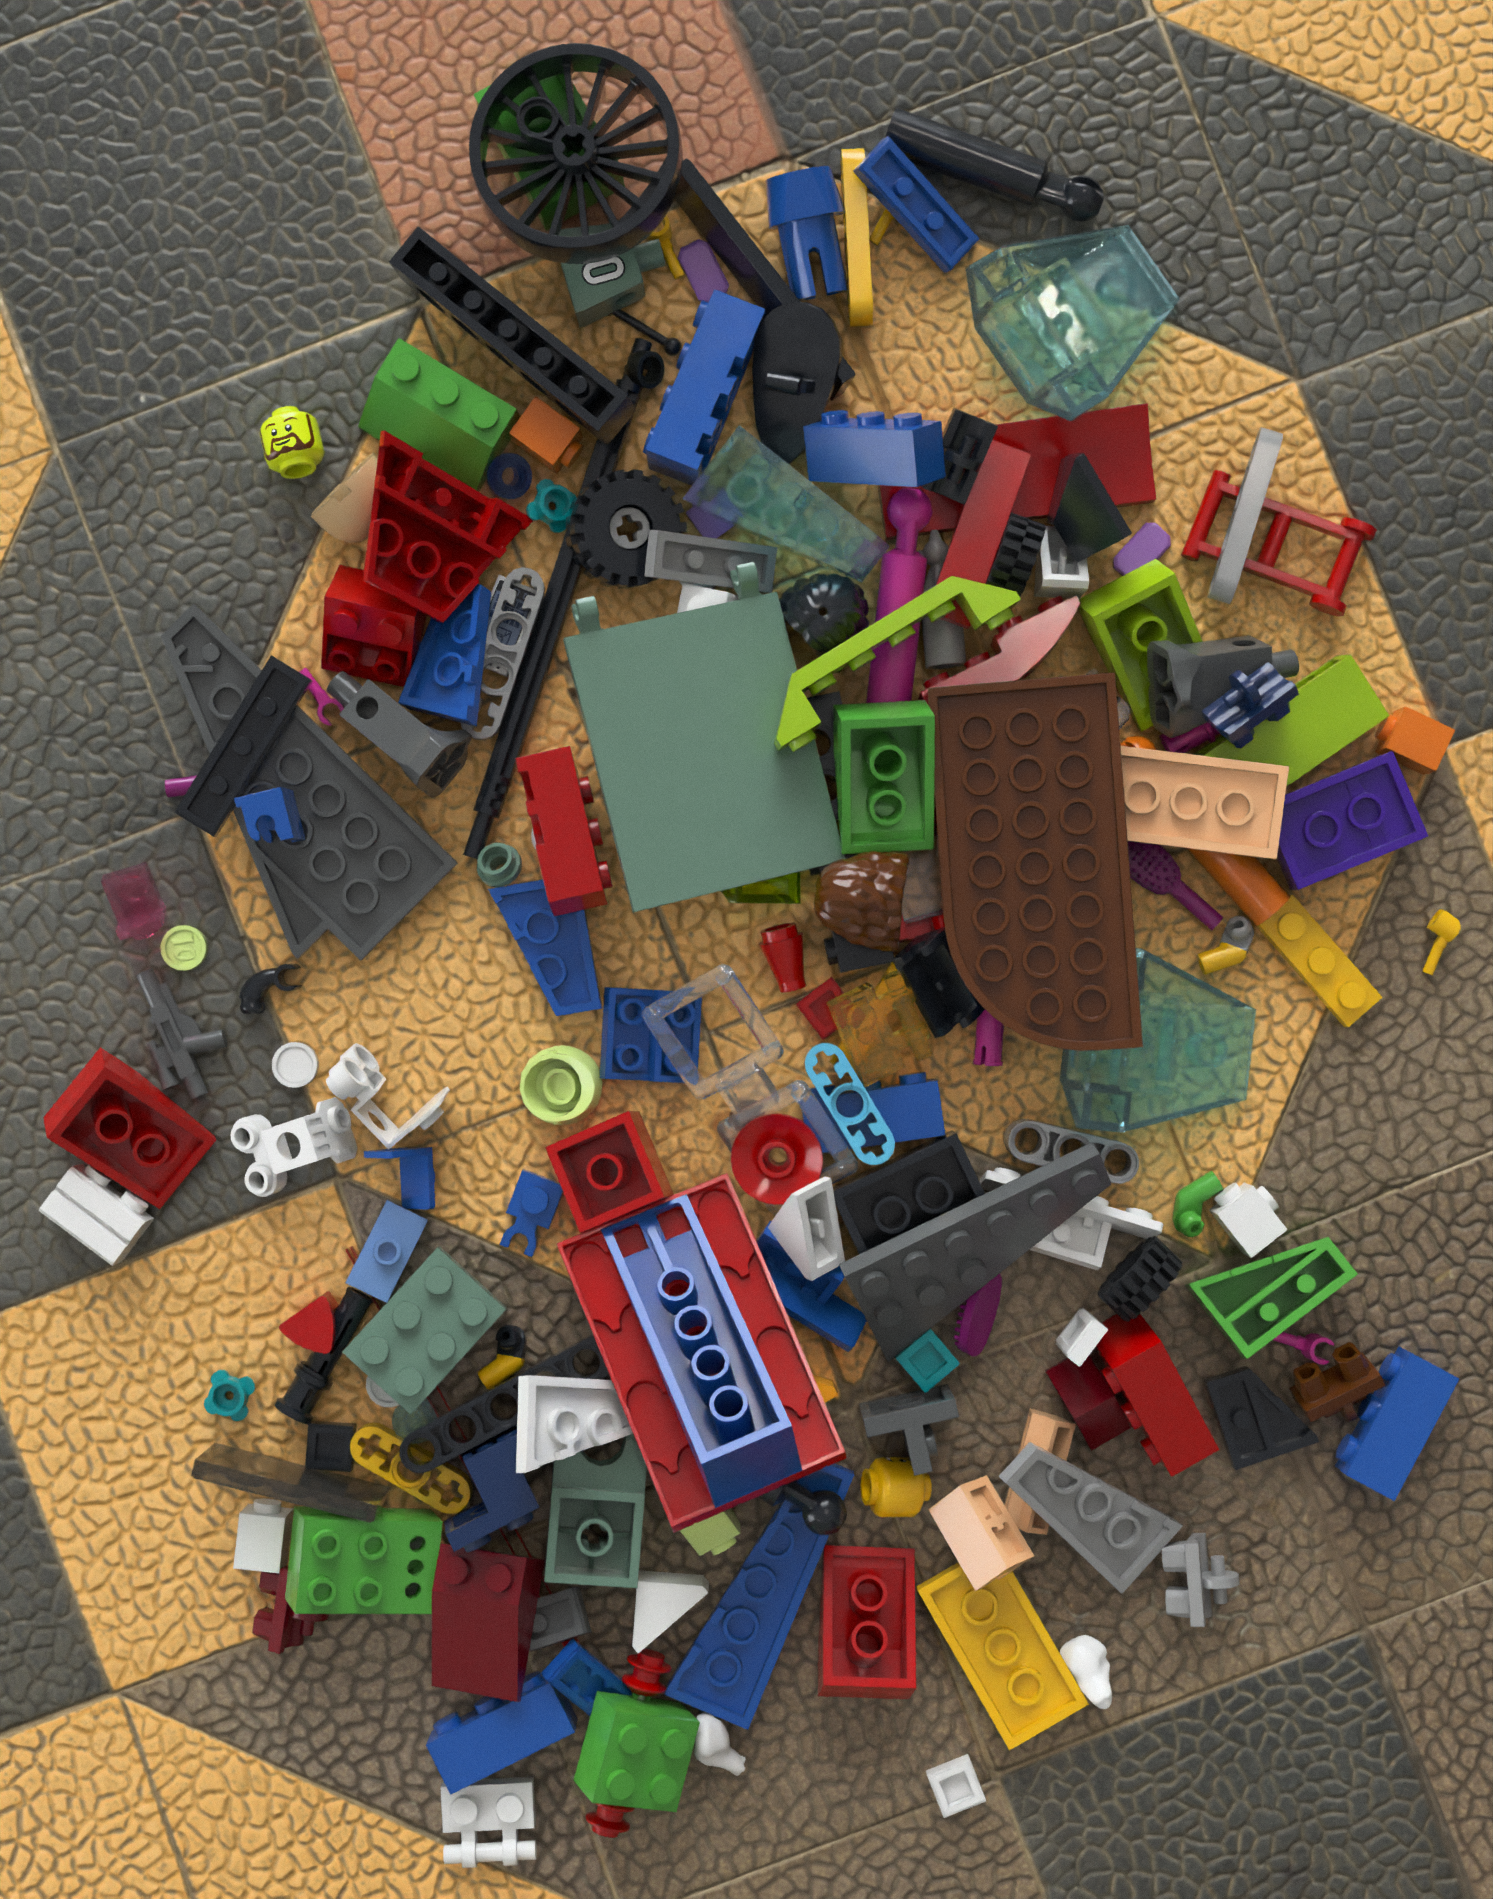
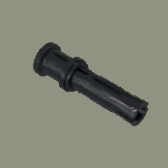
M347 1287L344 1297L334 1312L335 1340L333 1350L327 1354L312 1351L307 1361H301L300 1364L296 1365L294 1368L296 1376L283 1398H277L274 1406L279 1411L304 1424L311 1423L313 1420L311 1412L323 1391L330 1390L333 1385V1377L330 1374L340 1359L342 1351L351 1341L369 1306L374 1302L371 1297L353 1287Z

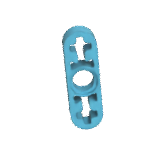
M820 1043L813 1046L805 1057V1070L854 1153L862 1162L869 1165H879L886 1162L894 1152L895 1140L893 1134L845 1054L839 1047L831 1043ZM821 1051L827 1056L833 1054L837 1056L839 1061L833 1067L840 1079L846 1072H848L852 1079L851 1082L836 1086L829 1095L823 1089V1086L832 1084L825 1072L816 1074L813 1070V1066L818 1063L815 1055ZM846 1090L858 1092L863 1099L862 1110L853 1117L841 1115L836 1108L837 1097ZM870 1112H872L876 1119L874 1122L867 1123L871 1132L875 1136L884 1134L886 1138L881 1144L883 1152L877 1156L872 1151L862 1152L861 1146L866 1143V1140L859 1128L853 1135L847 1129L849 1125L862 1122Z

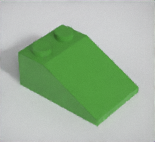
M925 700L833 705L834 761L841 853L860 854L870 851L895 852L934 849L935 715Z

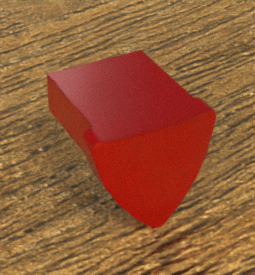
M327 1291L280 1324L279 1330L293 1343L314 1352L327 1354L334 1347L335 1317L333 1310L339 1304L330 1291Z

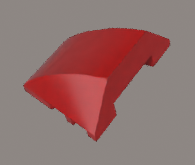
M381 431L363 581L432 619L444 623L480 582L479 577L495 559H500L507 551L505 547L520 530H526L533 520L499 498H488L424 460L422 452L387 431Z

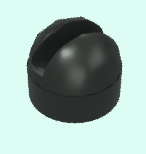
M646 350L630 354L627 365L624 367L625 373L633 383L648 389L655 388L660 384L665 370L662 357L656 352ZM648 357L644 368L648 371L645 376L642 375L641 377V365L643 361Z

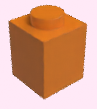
M537 396L534 397L509 432L511 440L516 446L555 474H558L563 465L570 468L584 448V445L580 443L583 439L580 427Z
M1406 706L1395 710L1392 715L1389 714V717L1380 722L1375 734V738L1380 740L1375 753L1382 755L1393 751L1399 764L1422 775L1436 772L1455 732V729Z

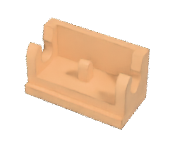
M987 1475L958 1486L928 1509L975 1591L985 1587L996 1578L1000 1580L1034 1557L1033 1552Z

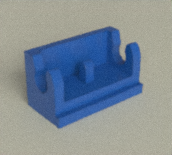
M277 787L234 798L236 807L242 809L247 832L253 840L259 842L262 836L266 842L272 843L273 834L271 831H276L280 841L291 840L294 843L306 840L293 790Z

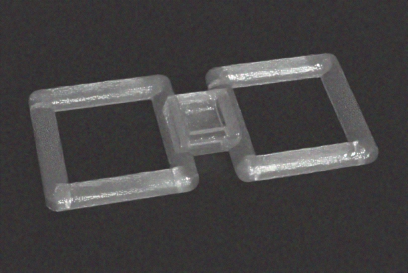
M721 964L643 1009L642 1019L692 1095L698 1100H704L719 1092L732 1111L733 1115L721 1120L716 1128L717 1133L730 1153L735 1138L747 1123L759 1116L775 1113L797 1102L835 1160V1163L822 1169L819 1179L829 1177L832 1180V1184L857 1171V1160L807 1083L803 1080H796L777 1090L764 1071L763 1067L782 1057L784 1049L729 965ZM721 986L761 1048L703 1078L664 1018ZM764 1203L767 1209L773 1213L779 1212L783 1206Z

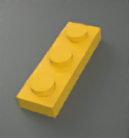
M1292 894L1290 899L1276 913L1256 927L1344 1027H1350L1383 997Z

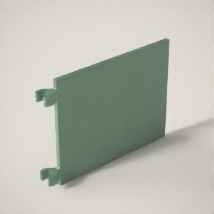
M754 562L736 565V570L730 571L733 588L739 597V600L606 629L600 627L599 611L594 596L576 599V604L571 605L574 621L580 634L564 637L563 642L633 913L829 865L836 860L845 859V855L841 853L840 836L815 740L795 752L789 746L778 751L774 744L788 682L792 673L797 671L778 594L777 592L761 594L759 592V578Z

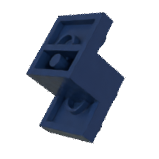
M517 1424L462 1453L464 1463L483 1501L444 1521L445 1533L454 1552L464 1547L466 1553L482 1547L491 1541L489 1533L505 1525L508 1530L516 1529L534 1518L532 1511L539 1508L525 1474L516 1473Z

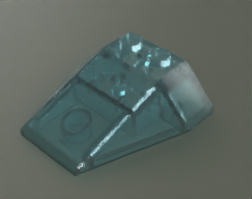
M1129 225L1005 245L969 265L966 269L974 327L1026 403L1069 421H1073L1109 397L1180 300Z
M1136 948L1143 1047L1087 1051L1063 1049L1060 1081L1076 1128L1122 1133L1246 1100L1256 1009L1146 950Z

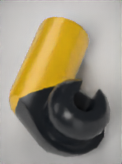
M504 1325L497 1331V1357L477 1371L480 1380L488 1390L500 1384L524 1366L527 1339L520 1327Z

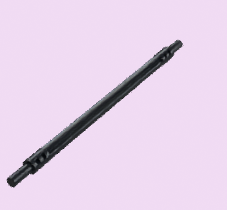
M635 338L630 354L640 350L651 351L652 343L641 338ZM648 357L643 361L641 365V377ZM624 371L622 379H617L615 385L629 396L636 409L642 387L633 383ZM634 414L607 446L597 438L580 491L587 484L595 481V479L615 471ZM568 527L473 809L477 814L463 855L478 859L479 853L486 845L494 818L499 819L517 766L515 758L520 757L583 568L582 564L576 565L572 559V556L576 554L573 546L567 547L565 537L570 536V528Z

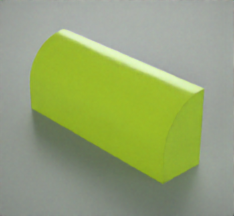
M1336 655L1295 683L1299 695L1289 701L1290 712L1279 721L1269 722L1265 719L1253 728L1255 732L1254 739L1241 749L1236 748L1223 735L1215 738V742L1208 743L1192 755L1289 766L1288 786L1390 715L1351 655Z

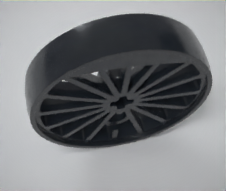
M570 43L550 46L530 53L513 63L495 79L482 97L473 118L469 138L471 174L478 196L487 214L501 232L513 243L525 251L549 261L566 264H588L608 260L629 251L644 241L660 225L674 202L680 184L683 165L682 140L676 114L666 93L656 79L636 61L620 52L598 45ZM574 72L597 73L582 125H577L572 74ZM564 74L570 125L566 126L556 106L549 100L539 81L554 75ZM612 77L627 84L628 86L591 130L606 79ZM528 87H533L538 97L529 98L520 106L512 101ZM637 94H641L652 105V109L606 133ZM503 111H508L516 117L521 136L494 129ZM544 117L552 121L550 127L544 132L535 133L528 129L529 124L536 118ZM657 121L663 123L667 133L665 140L614 146ZM490 142L540 154L537 156L486 162L487 148ZM584 149L585 154L582 156L578 155ZM573 151L574 154L569 158L568 152ZM667 154L658 172L614 161ZM541 169L496 195L491 191L487 180L490 175ZM606 172L649 183V185L638 198ZM594 178L632 206L619 221L616 219ZM549 181L519 219H516L503 207ZM584 182H587L609 221L611 229L589 235ZM576 183L582 236H559L574 184ZM563 186L549 234L529 227Z

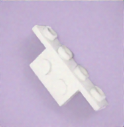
M995 1168L994 1171L987 1170L980 1178V1184L983 1190L992 1191L1021 1177V1175L1010 1169ZM1096 1196L1030 1250L1099 1270L1102 1266L1111 1228L1147 1239L1161 1234L1163 1223L1152 1220L1153 1215L1142 1209L1126 1208L1125 1211L1109 1207L1108 1200Z

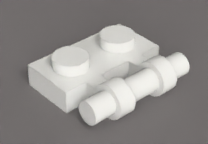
M534 1777L481 1779L451 1795L444 1781L442 1782L443 1833L461 1832L462 1841L461 1844L444 1845V1864L462 1863V1868L477 1867L478 1862L503 1861L504 1866L518 1865L519 1860H536V1840H518V1829L535 1828ZM502 1830L503 1842L478 1843L477 1831Z

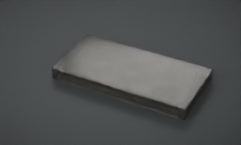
M214 1443L195 1459L191 1476H194L193 1478L369 1523L374 1522L386 1505L391 1489L389 1486L325 1470L305 1469V1465Z

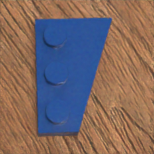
M477 584L444 623L432 618L430 619L398 703L409 710L477 727L491 599L490 590L481 584Z
M543 880L488 889L555 1015L562 1016L602 1009L586 911L581 910L554 917L548 903Z

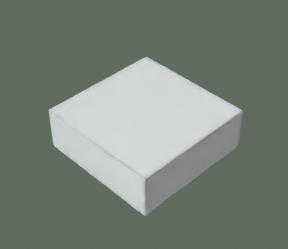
M968 1754L926 1770L927 1777L944 1818L986 1802L985 1795Z

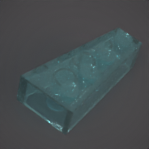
M740 425L682 498L696 509L860 583L863 582L890 547L878 535Z

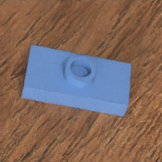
M386 1200L345 1283L387 1303L428 1220Z

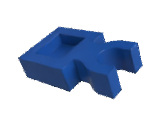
M525 1169L522 1170L506 1211L507 1214L517 1218L515 1224L509 1227L503 1234L500 1242L501 1246L508 1248L513 1235L521 1233L528 1239V1246L524 1254L530 1257L534 1255L538 1244L537 1226L550 1228L561 1200L563 1190L559 1182Z

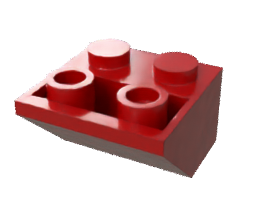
M339 565L324 596L321 669L334 672L345 671L352 676L404 687L419 650L426 615L363 581L364 570Z

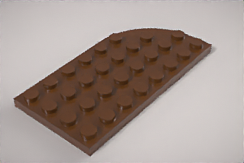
M1115 672L927 688L928 704L935 715L934 788L945 932L952 959L968 990L995 1019L1012 1031L1040 1044L1076 1051L1143 1047Z

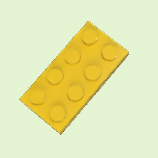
M957 1562L916 1586L917 1591L1009 1750L1089 1705L1013 1571L1000 1580L996 1578L985 1587L975 1591L961 1565Z

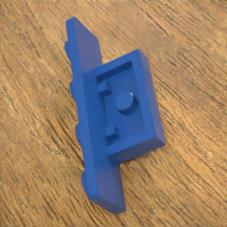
M769 1221L756 1242L787 1315L843 1350L851 1351L867 1320L863 1312L833 1294L844 1279L840 1266L813 1281L806 1279L768 1229L769 1224L772 1222Z

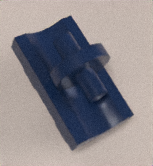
M1267 662L1249 676H1246L1240 670H1236L1229 675L1228 678L1232 689L1203 709L1202 714L1212 727L1236 748L1241 749L1254 739L1255 732L1253 728L1265 719L1269 722L1279 721L1290 712L1289 701L1299 695L1292 681L1283 678Z

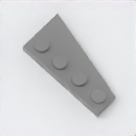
M1031 1442L998 1476L1121 1594L1183 1527L1176 1519Z

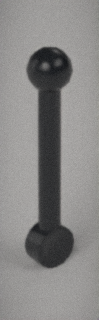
M621 309L608 315H614L664 346V350L668 355L675 356L681 351V342L678 339L666 338Z

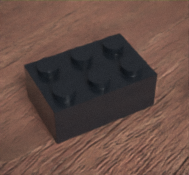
M952 1130L945 1133L944 1136H938L833 1186L835 1204L859 1254L985 1194L957 1133Z

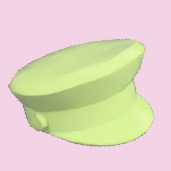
M561 1045L541 1050L529 1059L521 1073L519 1089L523 1103L535 1117L547 1123H553V1125H570L585 1119L593 1112L600 1101L603 1082L602 1078H599V1067L587 1053L572 1046Z

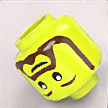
M285 406L274 410L272 417L264 421L260 428L264 456L270 469L289 479L306 477L315 472L316 466L321 463L325 451L319 425L314 416L307 412L299 411L297 407Z

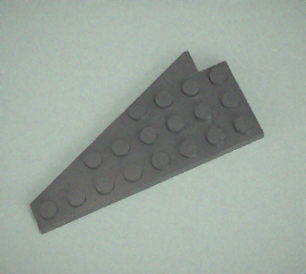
M193 603L161 635V638L210 754L262 669ZM299 706L293 712L242 796L277 787L293 790L306 840L294 843L291 840L280 841L276 831H271L273 834L272 843L266 842L262 836L261 841H255L247 832L242 809L235 806L233 810L291 952L297 959L301 958L329 929L360 961L363 960L458 864Z

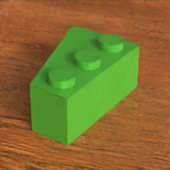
M1326 1237L1203 1278L1185 1286L1242 1359H1248L1353 1279L1358 1273L1331 1239Z

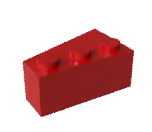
M566 746L515 758L518 773H520L527 799L525 801L528 816L531 818L536 841L535 847L548 903L553 916L607 905L604 889L612 888L613 885L607 860L598 862L595 847L604 845L598 818L589 820L586 808L587 804L594 803L592 789L588 776L579 777L571 747Z
M1115 1314L1101 1322L1108 1331L1095 1347L1106 1366L1100 1371L1114 1395L1121 1392L1126 1403L1120 1407L1133 1430L1141 1427L1146 1438L1139 1442L1153 1466L1161 1462L1170 1476L1173 1477L1217 1452L1219 1448L1162 1341L1142 1315L1139 1314L1135 1319L1126 1322Z

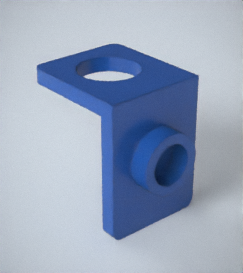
M432 1147L390 1148L389 1150L364 1151V1158H399L403 1208L422 1210L435 1208V1171L433 1168Z

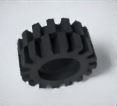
M1010 513L986 584L1016 591L1019 597H1021L1026 587V582L1030 578L1033 565H1035L1046 526Z
M1156 1236L1149 1237L1144 1243L1141 1242L1137 1245L1134 1251H1130L1123 1262L1120 1261L1115 1271L1111 1272L1107 1276V1280L1100 1286L1098 1296L1118 1316L1128 1322L1138 1317L1141 1311L1147 1310L1150 1303L1155 1302L1160 1297V1293L1167 1290L1171 1285L1170 1282L1179 1274L1177 1272L1181 1270L1183 1262Z

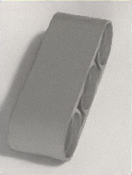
M1031 1119L1013 1121L1007 1126L1004 1133L1006 1150L1023 1162L1044 1166L1060 1158L1062 1143L1074 1138L1080 1142L1081 1147L1093 1142L1100 1153L1103 1163L1110 1151L1121 1149L1126 1157L1124 1168L1115 1174H1109L1107 1171L1111 1183L1122 1184L1128 1182L1136 1175L1139 1169V1158L1136 1151L1131 1146L1118 1140ZM1024 1128H1033L1038 1136L1036 1147L1029 1152H1019L1015 1146V1137Z

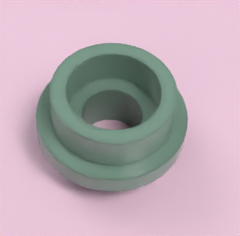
M498 842L492 843L484 847L478 855L477 873L488 886H506L513 882L521 872V856L510 845ZM505 864L503 867H501L500 869L496 870V868H497L499 865Z

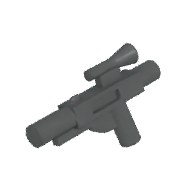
M153 968L137 974V980L150 1006L151 1022L154 1025L156 1024L165 1044L158 1047L155 1040L146 1043L157 1066L162 1091L179 1084L169 1069L174 1066L180 1080H183L191 1100L209 1093L193 1054L227 1047L225 1031L221 1029L202 1033L198 1023L192 1017L181 1014L168 983L160 984Z

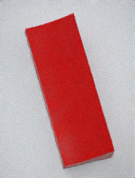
M1148 403L996 424L998 428L993 437L994 441L1031 454L1011 513L1030 520L1047 518L1061 459L1075 453H1084L1117 508L1154 503L1156 500ZM878 485L885 541L896 539L897 529L889 520L887 508L891 498L903 488L920 489L931 501L933 512L931 519L918 532V536L929 535L931 530H938L939 533L955 530L964 504L926 490L921 486Z

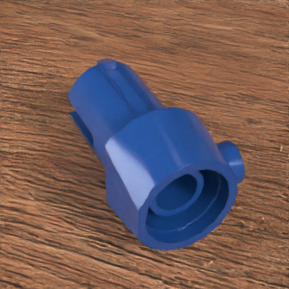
M811 167L767 179L765 182L769 229H778L791 291L799 301L816 299L809 253L816 252L819 255L826 295L830 296L847 291L848 287L834 217L845 213L831 167Z

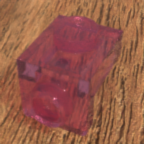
M147 862L102 876L101 884L118 921L116 934L119 940L131 937L135 940L145 939L154 935L163 927L166 908Z

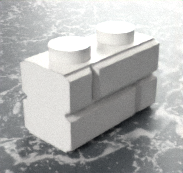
M83 1164L72 1166L57 1184L55 1190L50 1193L41 1205L39 1211L110 1265L118 1264L125 1259L138 1239L153 1222L154 1218L145 1212L149 1206L142 1198L130 1191H125L124 1194H121L109 1185L112 1180L111 1178L92 1166L88 1165L86 1167Z

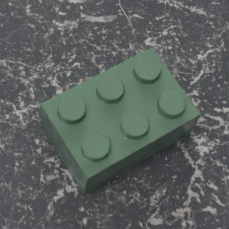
M439 1246L342 1353L411 1415L503 1314L507 1307Z

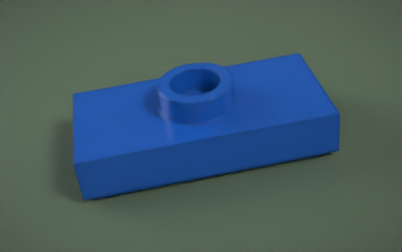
M573 1638L541 1672L549 1684L589 1716L592 1712L597 1691L632 1695V1691L628 1689L618 1675Z

